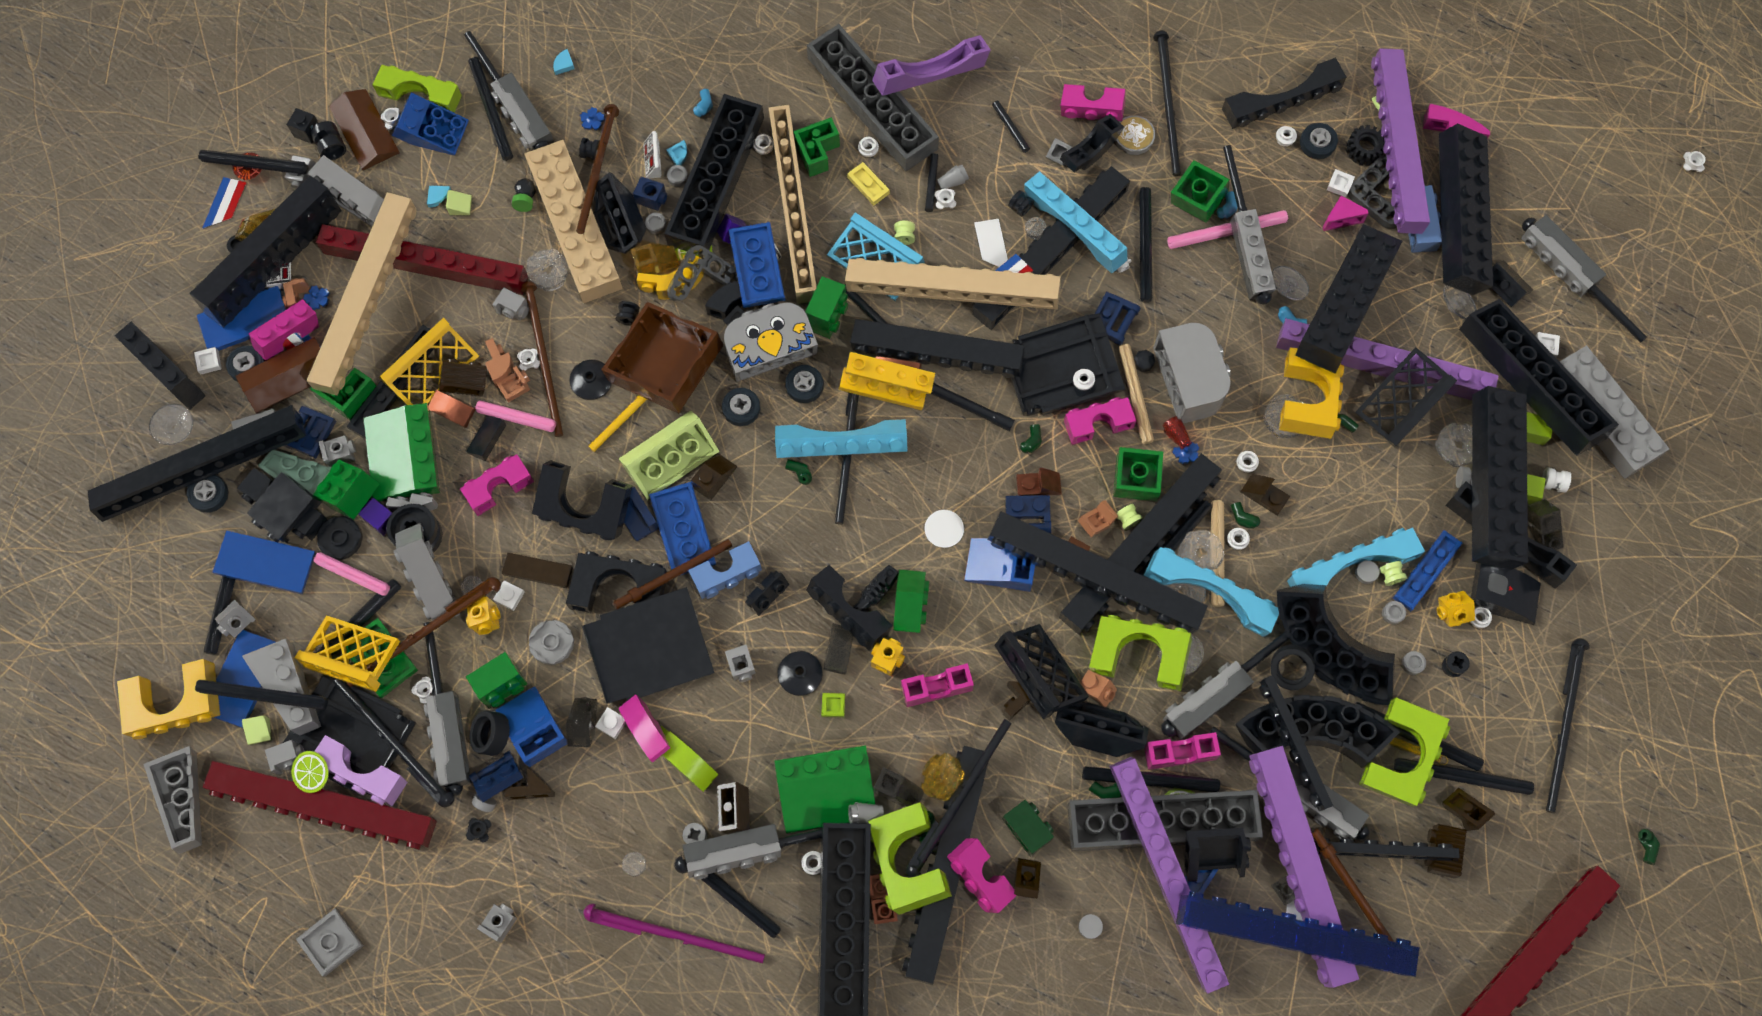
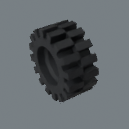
M1363 125L1359 129H1354L1346 145V152L1349 153L1348 157H1354L1353 162L1356 163L1358 160L1360 161L1359 165L1362 166L1364 162H1366V166H1369L1371 162L1374 163L1384 153L1383 147L1385 142L1384 137L1381 136V129L1377 132V127L1374 126L1373 129H1370V125H1366L1365 129ZM1363 140L1368 141L1374 146V149H1363L1359 142Z

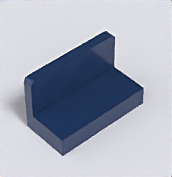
M633 487L624 523L635 541H639L658 530L659 527L638 491Z

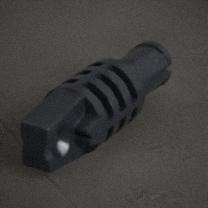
M890 565L885 567L861 592L862 597L853 608L867 612L871 606L877 605L896 582L899 574L898 571Z

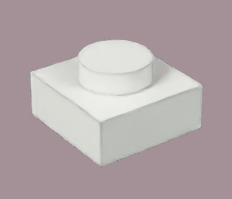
M1335 169L1327 190L1346 197L1355 177Z
M1538 332L1535 335L1538 340L1557 357L1560 336Z
M216 347L194 352L197 371L200 375L222 369L219 351Z
M503 581L500 591L496 593L493 600L514 611L525 592L523 589Z
M607 707L595 727L616 739L626 722L622 715Z

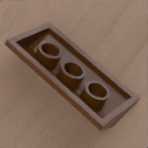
M366 89L344 92L329 106L363 171L400 153Z
M315 337L235 376L256 414L311 387L307 382V378L321 348Z

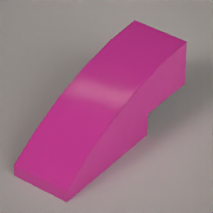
M1430 104L1424 114L1423 129L1443 132L1458 123L1486 135L1487 139L1490 136V131L1486 127L1458 111Z
M634 695L618 708L631 733L652 763L670 749V745L659 723L652 717L647 704L641 698Z

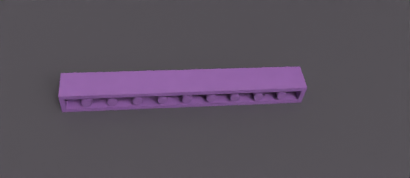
M1379 48L1376 56L1372 58L1371 68L1374 69L1376 102L1380 103L1378 116L1382 122L1381 136L1384 137L1385 142L1383 151L1387 156L1386 170L1389 171L1388 185L1392 190L1391 205L1394 206L1395 211L1394 224H1397L1398 233L1423 234L1430 223L1404 51L1400 49Z
M1286 318L1280 329L1276 348L1289 351L1290 347L1298 348L1309 324ZM1354 337L1341 364L1346 367L1388 377L1411 352ZM1415 354L1410 360V369L1423 368V360ZM1427 356L1447 374L1452 375L1457 380L1448 390L1447 394L1472 400V394L1487 386H1497L1499 375ZM1426 363V368H1432ZM1407 364L1401 370L1407 369ZM1424 371L1410 372L1411 384H1424ZM1426 371L1427 383H1437L1443 377L1437 371ZM1408 372L1398 373L1395 376V380L1408 383Z
M1280 746L1249 755L1251 759L1249 761L1250 769L1256 775L1258 781V793L1264 799V812L1273 827L1271 831L1272 837L1278 843L1280 849L1279 858L1288 873L1287 883L1293 889L1296 898L1294 899V904L1303 920L1302 929L1304 934L1308 936L1311 944L1309 947L1310 954L1316 960L1319 969L1317 970L1318 978L1324 984V987L1330 988L1359 980L1284 748Z
M1129 757L1110 765L1109 767L1202 989L1208 994L1229 985L1135 758Z

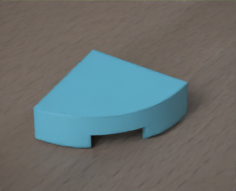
M568 49L559 53L555 58L553 64L555 75L575 69Z
M683 140L666 149L673 163L682 166L688 153L685 141Z
M429 186L428 207H436L447 199V192L451 190L450 186Z

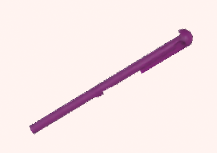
M594 903L587 905L583 912L584 918L589 922L642 935V931L666 938L680 939L684 941L683 944L685 945L692 944L762 964L765 958V954L595 909L596 904Z

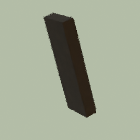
M507 553L502 574L504 576L567 588L573 567L572 565Z

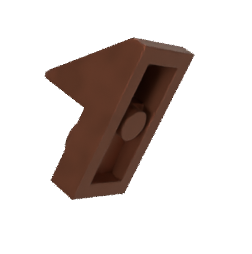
M1039 468L1038 473L1016 474L1018 496L1062 495L1059 472Z

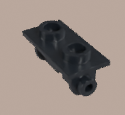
M776 570L773 573L770 572L760 583L765 589L762 591L756 587L746 597L745 603L750 608H753L758 616L768 609L770 604L790 585L781 572L779 573Z

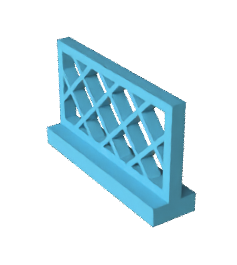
M856 212L851 217L850 224L827 254L829 258L846 269L848 263L845 261H849V259L864 258L867 260L866 257L878 255L879 260H882L881 255L887 253L893 255L895 263H897L896 258L901 260L898 262L925 264L923 256ZM852 229L860 233L861 240L848 241V235ZM874 242L877 245V251L865 253L864 243ZM861 244L863 254L851 256L849 246ZM847 247L848 257L839 258L834 255L839 248ZM886 295L894 301H896V299L899 297L894 295Z

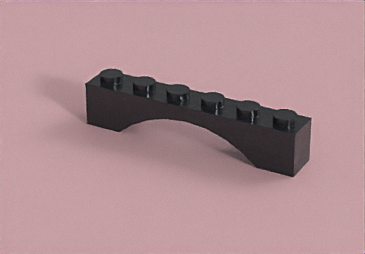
M1335 57L1317 64L1313 73L1306 81L1289 91L1272 95L1241 92L1225 98L1222 111L1232 129L1239 126L1245 127L1250 122L1264 120L1274 113L1280 114L1287 108L1301 106L1306 101L1311 99L1317 100L1327 93H1336L1342 89L1347 77Z
M1465 482L1445 506L1470 525H1472V485ZM1528 537V563L1524 564V566L1556 589L1565 582L1577 564L1561 552Z

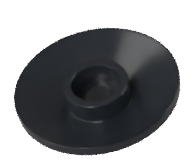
M585 360L576 365L569 379L572 391L578 397L585 400H595L604 396L612 385L601 370L605 364L598 360ZM593 375V378L586 379V376Z
M797 651L790 653L779 664V683L786 692L792 695H808L815 691L822 681V666L819 660L808 652ZM798 668H802L804 673L797 675L795 671Z

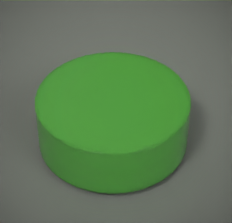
M516 194L512 198L511 205L517 211L528 212L532 210L533 199L526 194Z

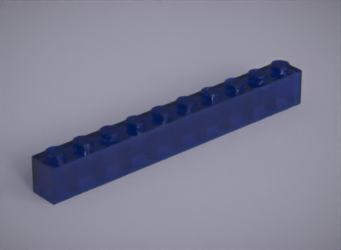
M1189 891V895H1180L1176 925L1402 976L1416 977L1420 947L1411 946V941L1396 938V942L1388 940L1387 935L1373 933V937L1365 935V930L1351 928L1349 932L1342 930V925L1328 923L1327 926L1319 925L1320 920L1305 918L1304 921L1296 920V915L1282 912L1281 916L1274 915L1272 909L1259 907L1258 911L1250 909V904L1235 902V905L1226 904L1227 899L1212 897V900L1203 898L1204 894Z

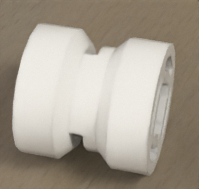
M1547 467L1542 476L1546 478L1544 489L1551 490L1554 488L1557 492L1562 493L1568 491L1571 483V472H1557L1555 469Z

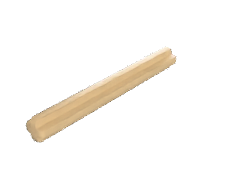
M1123 344L1119 346L1118 350L1142 444H1150L1153 442L1154 437L1131 346Z
M1213 500L1211 502V570L1215 572L1216 576L1224 579V502L1222 500ZM1211 591V604L1214 607L1224 606L1225 601L1223 598Z

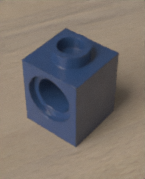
M642 176L640 177L633 192L636 204L659 211L661 205H664L667 200L664 184ZM650 193H656L653 196H648Z

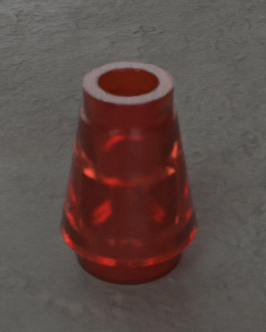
M1175 416L1163 424L1164 433L1181 450L1192 444L1182 419H1178Z

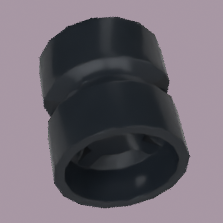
M324 121L313 126L310 134L315 145H317V150L321 157L324 155L332 161L345 154L347 148L340 137L335 123Z

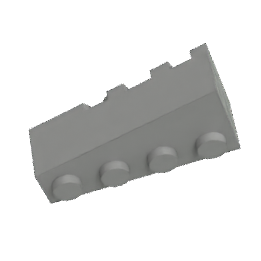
M323 155L307 174L328 187L340 207L372 227L384 199L375 190L365 186Z
M421 523L395 534L396 550H394V555L399 563L403 562L406 568L403 571L408 582L412 581L416 588L413 591L417 600H422L425 605L423 611L426 618L433 621L445 613V608L455 602L456 598L448 581L443 580L444 574L439 562L433 560L435 556L429 540L424 542V529Z
M287 639L280 640L242 656L262 688L311 695L301 664L294 658L297 654L295 645ZM273 703L289 729L299 736L321 727L316 709Z
M188 746L143 764L171 849L178 854L202 845L197 752Z

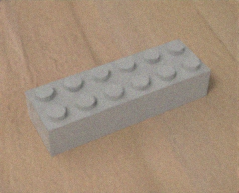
M1587 345L1560 361L1619 424L1606 440L1597 445L1624 479L1657 460L1669 450V447Z

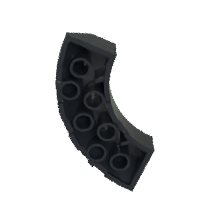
M1301 584L1277 590V606L1280 619L1285 628V634L1287 638L1289 637L1292 645L1304 647L1311 653L1314 659L1316 675L1327 684H1332L1341 689L1347 695L1351 694L1362 698V701L1389 706L1391 699H1393L1395 654L1369 648L1346 633L1330 609L1326 585Z
M1298 695L1284 699L1306 746H1321L1335 750L1353 760L1361 768L1368 764L1400 733L1391 723L1377 713L1374 714L1362 708V705L1353 704L1341 698ZM1270 704L1257 708L1235 724L1246 745L1255 754L1283 746L1284 750L1290 748L1288 743L1284 742L1280 736L1279 729L1281 728L1278 721H1275L1270 714Z

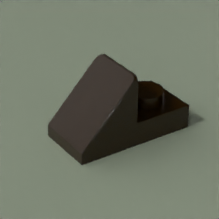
M1256 474L1250 476L1240 493L1277 516L1290 498L1288 494L1272 485L1275 480L1274 478Z
M1008 681L1007 687L1017 697V699L1012 697L1004 705L1006 709L1003 715L1009 721L1031 701L1018 681Z
M527 768V786H525V783H514L511 787L504 789V797L508 800L555 797V792L534 772Z
M1457 788L1442 802L1445 809L1462 820L1464 829L1467 831L1479 830L1495 815L1494 811L1460 788Z
M1018 858L1013 887L1014 895L1038 898L1041 862Z

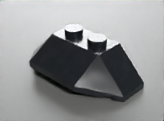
M609 172L597 182L593 214L607 249L626 254L641 243L647 228L632 193L613 173Z
M1084 701L1057 711L1055 719L1056 726L1072 745L1114 757L1143 749L1147 743L1149 728L1145 725L1142 726L1135 718L1125 712Z

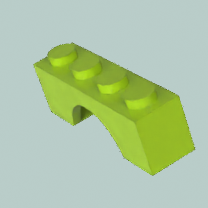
M381 65L373 82V87L378 96L397 101L401 96L409 92H422L429 96V101L454 113L462 97L458 86L454 82L437 80L433 76H422L414 71L400 70L395 66Z

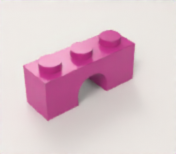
M1064 84L1061 99V116L1071 119L1086 118L1088 120L1102 119L1111 114L1116 120L1122 121L1126 102L1125 89L1105 87L1103 96L1098 100L1092 101L1085 97V86Z
M302 299L250 332L249 336L253 348L267 361L284 350L283 343L288 336L297 333L303 338L319 328L316 312Z
M1117 397L1105 404L1094 403L1086 409L1080 410V408L1070 410L1065 415L1064 423L1071 444L1074 445L1092 440L1095 432L1092 424L1096 421L1108 423L1113 434L1133 429L1136 418L1129 398L1121 399V397Z
M516 454L505 458L495 468L487 469L477 479L467 481L460 490L476 515L479 516L497 505L492 498L493 489L497 485L508 484L517 493L532 484L534 480Z
M968 663L947 668L945 672L935 676L924 677V675H919L901 680L906 707L971 692L974 686Z
M1216 732L1194 735L1189 739L1181 741L1166 739L1147 742L1144 748L1148 770L1214 761L1221 756Z
M966 838L947 856L951 862V868L961 875L965 881V887L977 897L979 906L985 912L999 913L1017 896L1014 895V888L1005 876L993 875L988 881L984 879L982 868L984 863L990 858V855L977 838Z

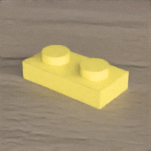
M864 162L847 174V178L873 205H876L890 194V190Z

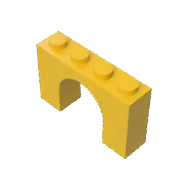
M1290 347L1285 358L1284 377L1306 380L1316 384L1324 393L1325 400L1318 404H1305L1285 400L1280 413L1279 430L1331 439L1334 432L1339 431L1341 419L1337 417L1342 406V400H1339V395H1341L1343 390V382H1340V378H1342L1344 373V365L1340 364L1335 374L1295 356L1298 348Z
M205 659L182 664L184 680L183 698L174 710L161 715L156 712L153 706L151 680L136 676L117 681L122 734L130 736L132 739H143L147 737V734H162L168 732L170 728H186L190 726V723L209 722L212 720V717L220 716L218 695L195 691L198 680L216 682L215 664Z

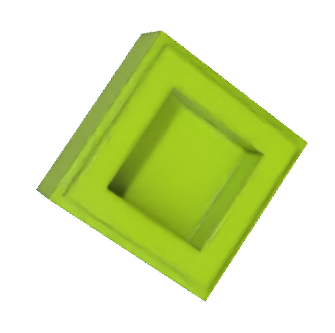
M822 693L821 716L844 718L845 694Z

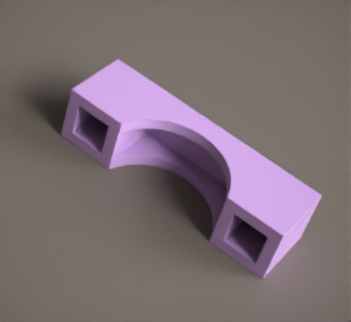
M326 735L314 751L325 759L328 772L334 775V780L343 785L347 782L352 784L353 787L351 789L363 796L365 792L372 795L370 799L381 806L384 803L393 806L408 783L402 776L382 765L378 769L366 774L353 772L350 765L351 751L343 744Z

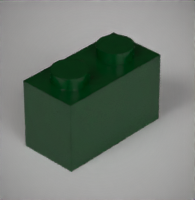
M1025 799L1006 813L1002 820L1031 857L1053 840L1054 836L1052 833L1054 830L1047 821L1043 822L1039 818L1038 814L1040 812L1032 802L1028 803Z

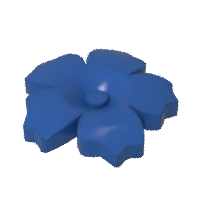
M593 107L587 110L588 113L582 112L580 114L581 121L583 122L581 125L584 129L591 130L592 127L594 130L600 129L601 122L605 120V115Z
M317 285L312 286L309 290L310 294H304L303 299L313 310L319 309L320 305L322 307L328 305L329 299L327 297L330 293L327 288L319 290Z
M1187 439L1181 440L1178 447L1173 448L1172 453L1176 458H1179V463L1188 464L1189 460L1194 462L1198 458L1197 451L1199 446L1193 442L1188 444Z

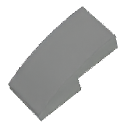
M423 492L419 495L412 493L410 501L400 496H397L396 499L388 497L386 503L387 508L391 512L407 504H420L428 508L429 511L438 507V503L433 496Z

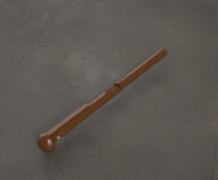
M608 104L604 108L606 118L576 229L578 234H584L614 117L619 115V109L614 104Z
M526 281L522 284L521 291L527 295L551 419L556 422L554 434L555 437L563 436V430L536 298L534 296L537 285L532 281Z
M495 577L487 578L486 581L447 606L445 613L425 625L412 635L411 633L405 640L400 642L390 660L493 590L498 593L501 589L499 579ZM377 661L366 665L367 670L373 672L378 664ZM347 682V684H348L350 687H352V686L354 685V684H351V683H348V682Z

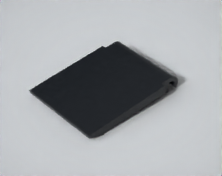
M1100 313L1085 315L1018 336V340H1012L1013 344L1024 345L1025 350L1020 377L1015 376L1011 378L1023 416H1030L1040 412L1044 416L1126 391ZM1080 369H1088L1093 372L1095 383L1088 390H1080L1073 383L1074 374ZM1082 376L1080 380L1085 382L1088 380V378L1086 376Z
M687 587L600 615L601 620L582 625L606 704L627 698L628 701L634 695L641 698L715 673Z
M323 675L312 695L323 696L328 699L325 710L316 709L321 727L300 736L290 730L283 743L293 740L299 745L301 744L304 751H315L326 735L343 744L351 751L350 765L353 772L366 774L378 769L381 765L390 770L398 753L385 738L382 739L378 735L375 728L333 684L336 678ZM355 686L350 687L404 746L416 722L402 716V710ZM329 772L328 779L356 793V791L351 789L353 787L352 784L347 782L343 785L333 779L334 775Z

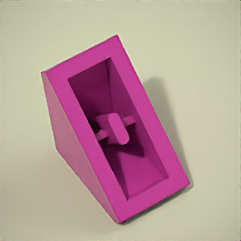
M1340 196L1322 227L1323 231L1364 223L1369 214L1368 210Z

